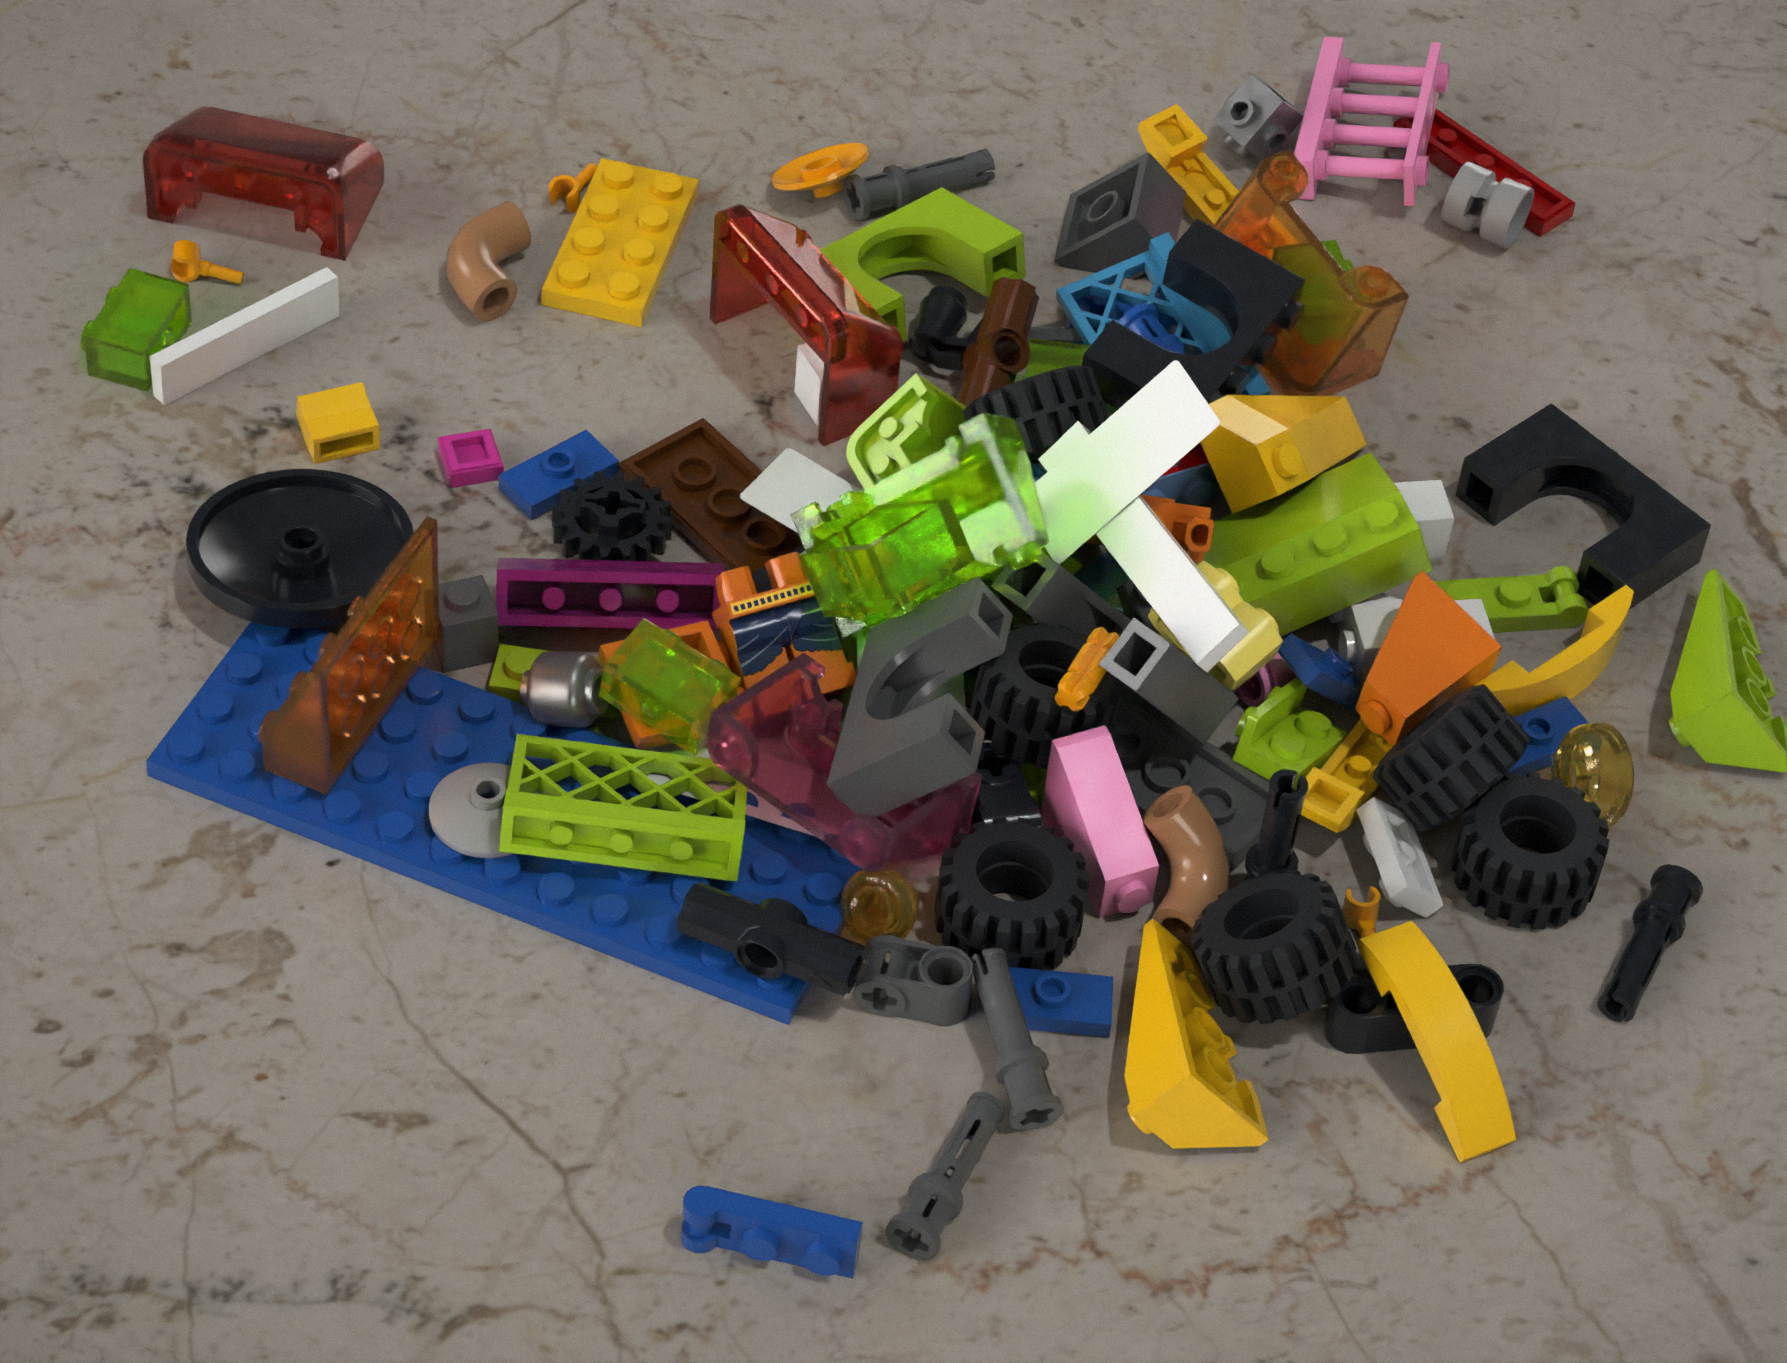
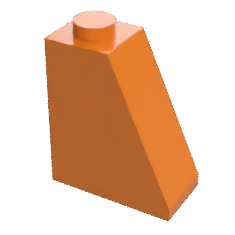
M1422 570L1414 576L1365 680L1355 710L1360 714L1362 721L1369 730L1381 735L1394 746L1421 721L1463 690L1474 687L1475 684L1489 676L1502 646Z

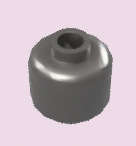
M549 651L541 653L534 660L531 669L524 672L520 684V693L523 702L528 704L529 710L536 721L547 724V726L580 728L590 726L599 714H603L607 710L611 697V681L608 672L601 668L599 661L589 653Z

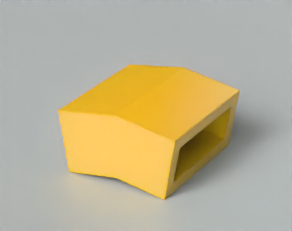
M363 382L297 396L295 413L314 464L380 449L379 423L371 408Z

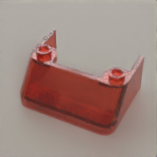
M736 204L718 211L714 218L710 320L716 325L770 303L824 362L818 441L825 447L851 436L869 416L898 390L900 360L904 348L899 331L894 325L888 324L814 245L810 235L805 230H800L793 223L742 204Z

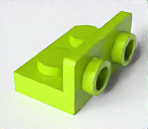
M1296 677L1282 688L1276 686L1269 693L1266 700L1258 707L1250 706L1246 709L1235 729V736L1240 738L1232 760L1269 781L1272 775L1279 770H1295L1298 772L1294 784V789H1296L1298 779L1302 775L1306 777L1313 767L1321 769L1349 733L1333 725L1325 715L1301 707L1307 687Z

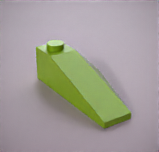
M1714 568L1705 574L1671 688L1673 717L1669 718L1670 728L1683 747L1692 746L1706 763L1786 773L1787 724L1780 715L1773 719L1767 700L1776 696L1772 681L1765 675L1756 656L1762 654L1747 607L1717 569Z

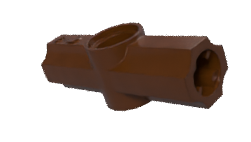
M1001 277L993 282L977 339L967 346L963 353L962 364L966 375L958 401L966 407L978 397L1014 383L1017 373L1025 369L1030 361L1031 350L1027 338L1039 296L1035 292L1036 287L1023 279Z

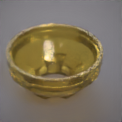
M1587 723L1572 728L1564 736L1551 756L1552 766L1547 775V780H1551L1552 776L1565 780L1563 785L1572 789L1573 764L1576 772L1574 787L1576 786L1586 793L1584 798L1586 802H1595L1601 809L1599 818L1606 820L1609 827L1617 823L1624 816L1633 795L1634 765L1630 749L1622 734L1614 726L1607 723Z

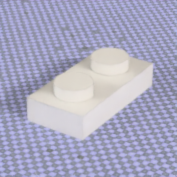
M1375 797L1371 798L1357 809V813L1365 832L1362 836L1363 843L1368 852L1374 857L1381 875L1379 880L1380 889L1387 900L1394 906L1399 908L1403 906L1427 918L1444 904L1415 828L1400 810Z

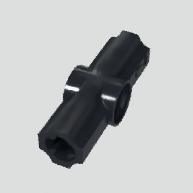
M701 882L698 884L693 883L685 896L677 920L678 932L734 953L739 965L756 977L776 979L782 973H786L842 996L851 992L865 959L866 946L808 924L807 918L799 908L779 898H767L758 905Z

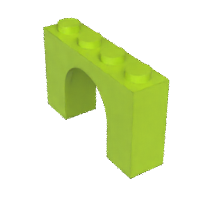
M941 187L784 267L783 276L787 312L827 337L846 332L863 358L868 361L907 340L904 295L880 282L879 279L893 273L909 270L936 271L949 275L983 296L989 297L993 282L1001 277L1009 279H1022L1026 277L1023 232Z

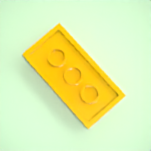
M601 158L541 289V305L642 327L698 197L699 179Z

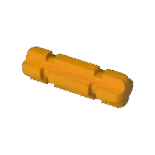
M1104 627L1096 628L1091 632L1086 640L1087 643L1082 646L1067 669L1068 672L1064 674L1058 683V691L1054 697L1059 706H1068L1072 712L1080 711L1085 707L1090 699L1089 695L1095 691L1107 672L1099 663L1119 638L1116 632L1108 633Z

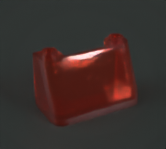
M206 106L192 110L156 133L147 145L142 159L148 219L172 224L181 205L185 204L186 208L196 210L202 198V192L294 211L295 231L305 233L307 228H309L318 235L323 243L320 248L321 256L346 261L384 184V161L382 154L374 145L366 140Z

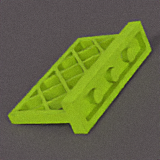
M517 734L508 788L503 805L499 852L737 882L745 833L750 764ZM526 756L551 759L556 764L539 770L526 759ZM593 765L606 766L615 772L599 778L588 768ZM651 773L668 774L673 779L658 786L646 775ZM572 776L583 786L567 793L555 782ZM716 780L736 783V785L717 793L705 782ZM630 783L642 794L626 800L615 789ZM539 790L542 794H535L533 792ZM689 791L700 802L686 808L673 797ZM595 798H598V799H600L602 802L591 801V800H593V799H595ZM657 805L660 809H652L651 807ZM713 813H716V814L719 815L720 817L709 816V815H711V814H713Z

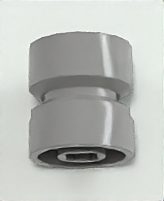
M1466 162L1456 174L1448 190L1442 207V222L1466 232L1478 228L1480 238L1507 249L1515 242L1526 222L1533 203L1534 188L1510 178L1497 182L1495 172L1472 162Z

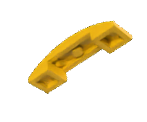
M1178 104L1139 123L1137 129L1147 152L1186 191L1183 208L1194 221L1196 219L1203 221L1277 264L1302 251L1304 247L1302 242L1276 213L1271 210L1260 216L1203 152L1208 141L1207 136Z
M1625 585L1590 608L1581 638L1530 673L1514 660H1511L1474 686L1486 685L1513 718L1564 696L1571 700L1586 689L1602 673L1615 654L1622 636L1634 591Z
M1360 718L1321 769L1313 767L1305 777L1308 782V792L1304 799L1301 815L1336 833L1348 828L1359 818L1357 809L1371 798H1377L1383 789L1372 777L1380 760L1393 746L1381 735L1369 730Z
M1412 920L1359 939L1356 944L1381 997L1392 994L1440 1095L1441 1101L1434 1109L1459 1162H1465L1516 1141L1508 1100L1486 1038L1458 982L1433 944Z

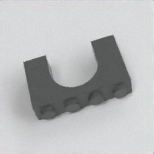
M1026 540L991 585V587L1037 622L1047 623L1049 626L1059 627V625L1071 628V631L1079 634L1085 633L1090 635L1094 629L1104 627L1108 633L1116 632L1119 638L1099 665L1125 684L1126 688L1203 744L1208 741L1239 699V697L1170 642L1133 617L1131 620L1065 568Z
M979 577L869 629L827 785L832 789L835 797L841 803L846 804L863 823L976 773L985 731L950 693L921 706L919 705L944 682L1004 654L1013 615Z

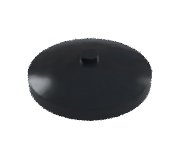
M278 470L257 474L230 484L215 493L200 506L194 514L187 531V563L191 578L200 592L213 604L236 617L273 627H324L348 622L371 613L398 594L408 581L413 570L415 534L412 522L405 509L390 494L374 484L351 475L328 470Z

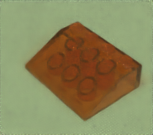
M428 516L424 519L377 577L365 595H358L352 601L346 620L336 633L331 632L324 638L319 648L318 656L306 672L300 671L295 676L288 696L277 711L271 710L266 714L258 733V740L262 743L264 770L327 794L438 643L439 575L437 520Z

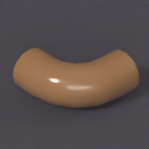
M505 201L489 208L465 223L459 229L448 248V280L460 301L480 321H490L498 318L513 304L518 291L517 285L501 269L499 263L512 255L526 250L531 244V232L528 222L518 206L510 201Z
M1188 785L1173 788L1156 799L1146 810L1143 821L1160 843L1167 856L1170 868V886L1152 918L1188 947L1191 952H1195L1191 942V936L1194 935L1192 928L1195 921L1203 917V909L1209 903L1218 900V895L1228 889L1229 862L1223 836L1209 810L1194 790Z

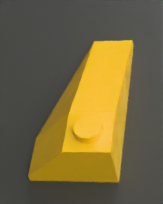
M1226 395L1209 403V406L1220 420V424L1200 442L1232 514L1293 489L1367 445L1346 396Z
M1152 918L1143 927L1124 1074L1130 1103L1127 1105L1129 1116L1143 1133L1147 1135L1154 1133L1173 1149L1261 1146L1269 1140L1259 1098L1250 1081L1243 1079L1238 1082L1229 1059L1238 1054L1231 1037L1223 1034L1216 1021L1208 1013L1216 1004L1196 960L1188 947Z

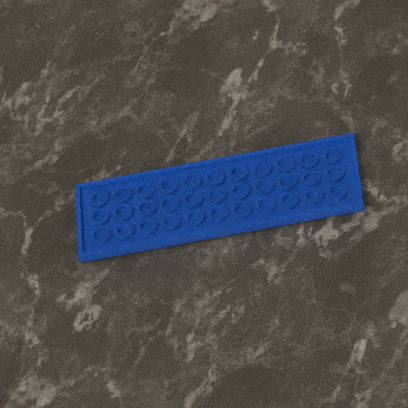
M250 622L146 760L149 777L787 1025L790 1024L812 984L786 973H782L776 979L756 977L739 965L734 953L678 932L677 920L686 894L693 883L698 884L701 882L758 905L767 898L783 899L799 908L807 918L808 924L840 936L884 859L886 841L852 828L836 833V835L842 836L844 839L841 843H834L745 815V833L737 882L522 854H511L499 858H477L461 854L449 848L437 837L429 820V801L439 782L450 773L462 767L478 763H500L511 766L517 734L636 749V747L584 727L547 726V724L540 723L533 718L528 706L318 627L283 628ZM526 756V759L539 770L556 764L551 759ZM593 765L588 768L599 778L615 772L606 766ZM572 776L555 782L567 793L583 786ZM630 783L615 789L626 800L642 794ZM747 791L746 804L758 808L756 796ZM682 794L673 797L686 808L700 802L698 799ZM595 798V799L591 800V801L602 802V801H601L600 799H598V798ZM657 805L651 807L652 809H660ZM790 810L780 815L812 826L810 817L802 811ZM713 813V814L709 815V816L720 817V816L717 815L716 813Z

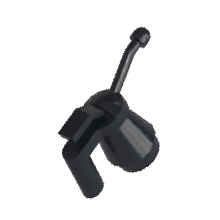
M949 286L934 287L920 302L917 328L912 332L909 341H904L883 353L910 350L915 357L922 361L933 363L937 368L963 371V353L967 346L976 341L982 319L967 339L955 337L967 320L966 310L968 302L966 297L960 291Z

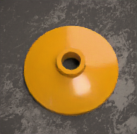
M844 143L810 152L780 167L771 177L773 186L776 189L786 191L813 190L816 198L833 195L843 189L841 180L856 171L868 159L869 150L862 143Z

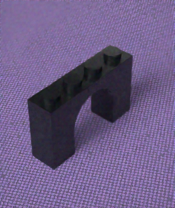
M1196 219L1169 251L1162 285L1215 315L1226 327L1231 339L1222 347L1208 353L1180 354L1166 350L1112 320L1084 353L1082 366L1093 369L1103 401L1117 410L1175 360L1180 362L1208 404L1226 395H1241L1249 381V371L1256 363L1260 366L1265 365L1276 348L1277 336L1283 329L1291 332L1299 322L1305 309V304L1300 302L1305 279L1203 221Z
M1552 403L1464 458L1455 496L1493 526L1529 503L1552 495H1568L1586 499L1605 509L1619 525L1618 529L1583 552L1576 576L1579 582L1577 592L1594 606L1627 585L1634 591L1631 609L1700 562L1711 524Z

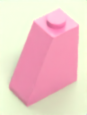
M1104 725L1052 740L1041 818L1046 825L1055 828L1054 836L1057 838L1066 836L1074 843L1073 852L1082 853L1086 861L1085 871L1089 872L1087 898L1100 919L1120 912L1130 913L1152 903L1159 864L1107 727Z

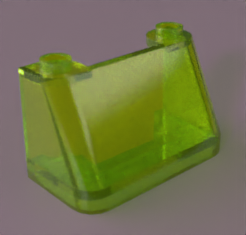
M981 413L958 425L962 436L953 435L944 440L947 446L861 492L847 491L839 496L840 501L829 505L826 508V512H822L819 503L813 502L790 514L817 577L821 576L826 591L824 595L843 638L864 637L867 640L870 628L976 577L983 579L1009 565L1012 570L1026 567L1044 556L1041 548L1047 545L1050 540L1026 444L1014 418ZM876 539L880 551L888 553L893 568L876 577L875 610L861 616L860 578L851 564L850 554Z

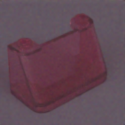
M805 653L794 658L711 712L707 744L708 753L713 763L846 857L854 865L868 872H882L939 862L945 849L951 848L952 839L958 833L968 834L983 777L978 772L877 817L864 813L855 815L846 804L841 803L835 797L832 789L827 785V781L842 731L838 724L843 704L836 699H832L829 702L826 701L818 683V680L824 676L826 667Z

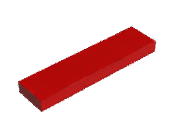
M1436 108L1425 155L1429 156L1431 163L1455 178L1460 168L1466 162H1472L1495 172L1497 182L1510 178L1534 188L1533 203L1524 226L1539 237H1542L1573 216L1576 204L1574 201ZM1402 116L1394 121L1393 127L1412 128L1414 117Z

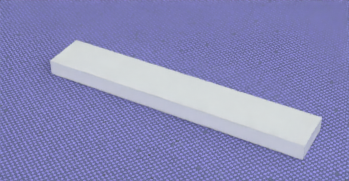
M1077 421L1038 460L1048 472L1088 437L1091 432ZM1141 495L1095 533L1190 657L1204 671L1208 672L1250 633Z

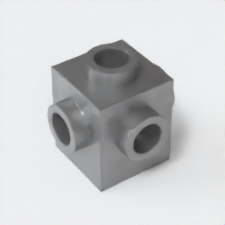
M1251 73L1240 88L1226 99L1223 108L1213 120L1227 132L1222 140L1238 155L1245 158L1250 152L1267 163L1274 153H1277L1285 146L1289 135L1300 124L1304 115L1277 90Z

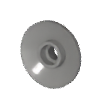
M500 763L468 765L455 770L439 782L429 801V820L434 833L445 845L461 854L477 858H499L514 854L499 852L503 805L511 766ZM539 790L533 792L535 794H542Z

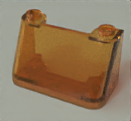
M1288 149L1261 161L1212 227L1305 279L1300 302L1305 304V309L1299 322L1291 332L1284 329L1277 336L1278 342L1273 354L1266 364L1260 367L1283 395L1331 396L1379 375L1409 295L1394 276L1380 267L1365 265L1347 272L1341 268L1290 205V202L1303 196L1308 185V173L1292 151Z

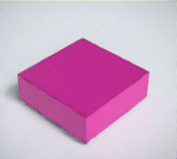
M491 428L438 437V452L450 488L499 480V474L504 472V465Z

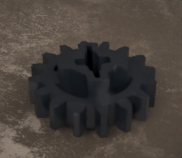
M600 471L594 472V482L589 484L578 477L574 479V492L561 489L559 492V504H553L552 527L554 544H562V556L565 559L579 555V560L651 561V553L663 555L665 553L666 541L671 540L672 518L670 517V501H661V489L658 486L645 490V478L642 476H638L632 482L624 481L623 471H617L613 479L608 480L605 479Z

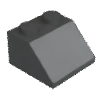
M1149 152L1070 194L1055 261L1064 268L1097 273L1148 251L1150 239L1169 232L1176 243L1186 191ZM1142 271L1140 273H1137L1133 276L1128 277V279H1135L1138 276L1144 274L1145 272Z

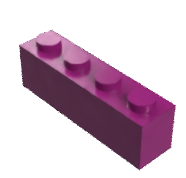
M498 558L496 578L498 625L672 629L708 620L711 629L719 631V629H716L712 612L721 606L715 578L722 572H725L724 563Z

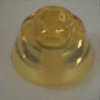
M868 867L858 871L847 881L841 896V911L848 930L860 942L867 944V941L879 935H893L905 939L915 924L919 909V898L915 887L906 877L888 868Z

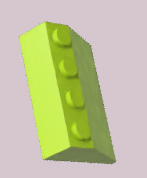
M1371 452L1315 476L1277 497L1214 520L1211 547L1207 553H1204L1203 559L1215 568L1226 570L1237 582L1240 590L1239 594L1243 601L1249 603L1255 609H1264L1275 619L1279 627L1280 636L1412 580L1422 570L1425 573L1433 570L1420 527L1400 490Z

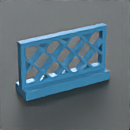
M1169 232L1150 239L1148 251L1056 290L1058 303L1087 349L1108 324L1115 320L1110 317L1116 301L1132 306L1142 303L1153 304L1158 313L1173 316L1178 323L1174 335L1184 344L1185 353H1208L1222 347L1231 338L1226 327L1215 315L1162 285L1169 251L1176 244ZM1142 271L1146 273L1153 284L1149 296L1121 289L1124 279ZM1088 294L1109 299L1103 316L1082 311L1075 300ZM1092 327L1098 329L1097 333L1094 332ZM1183 333L1185 334L1187 339L1181 338ZM1254 365L1249 371L1250 378L1241 395H1270V388Z

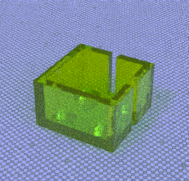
M949 498L878 505L843 527L850 546H847L842 533L837 532L798 555L824 617L849 616L851 621L862 620L875 613H884L887 619L906 614L918 605L916 602L917 597L925 592L939 591L952 585L958 579L956 572L975 561Z

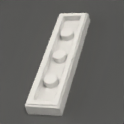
M327 267L151 355L153 396L165 406L339 317L338 277Z

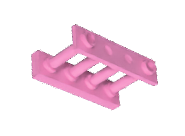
M1323 38L1292 159L1294 199L1314 200L1319 180H1327L1328 176L1403 180L1404 206L1415 205L1418 187L1427 186L1429 156L1425 155L1439 92L1447 93L1449 87L1450 64L1441 63V43L1431 42L1426 67L1352 63V58H1344L1343 38ZM1351 83L1421 86L1419 97L1349 94L1345 93L1342 87L1349 88ZM1343 113L1414 117L1412 128L1337 124V119L1335 118H1342ZM1336 144L1407 148L1405 160L1331 156L1327 149H1335Z

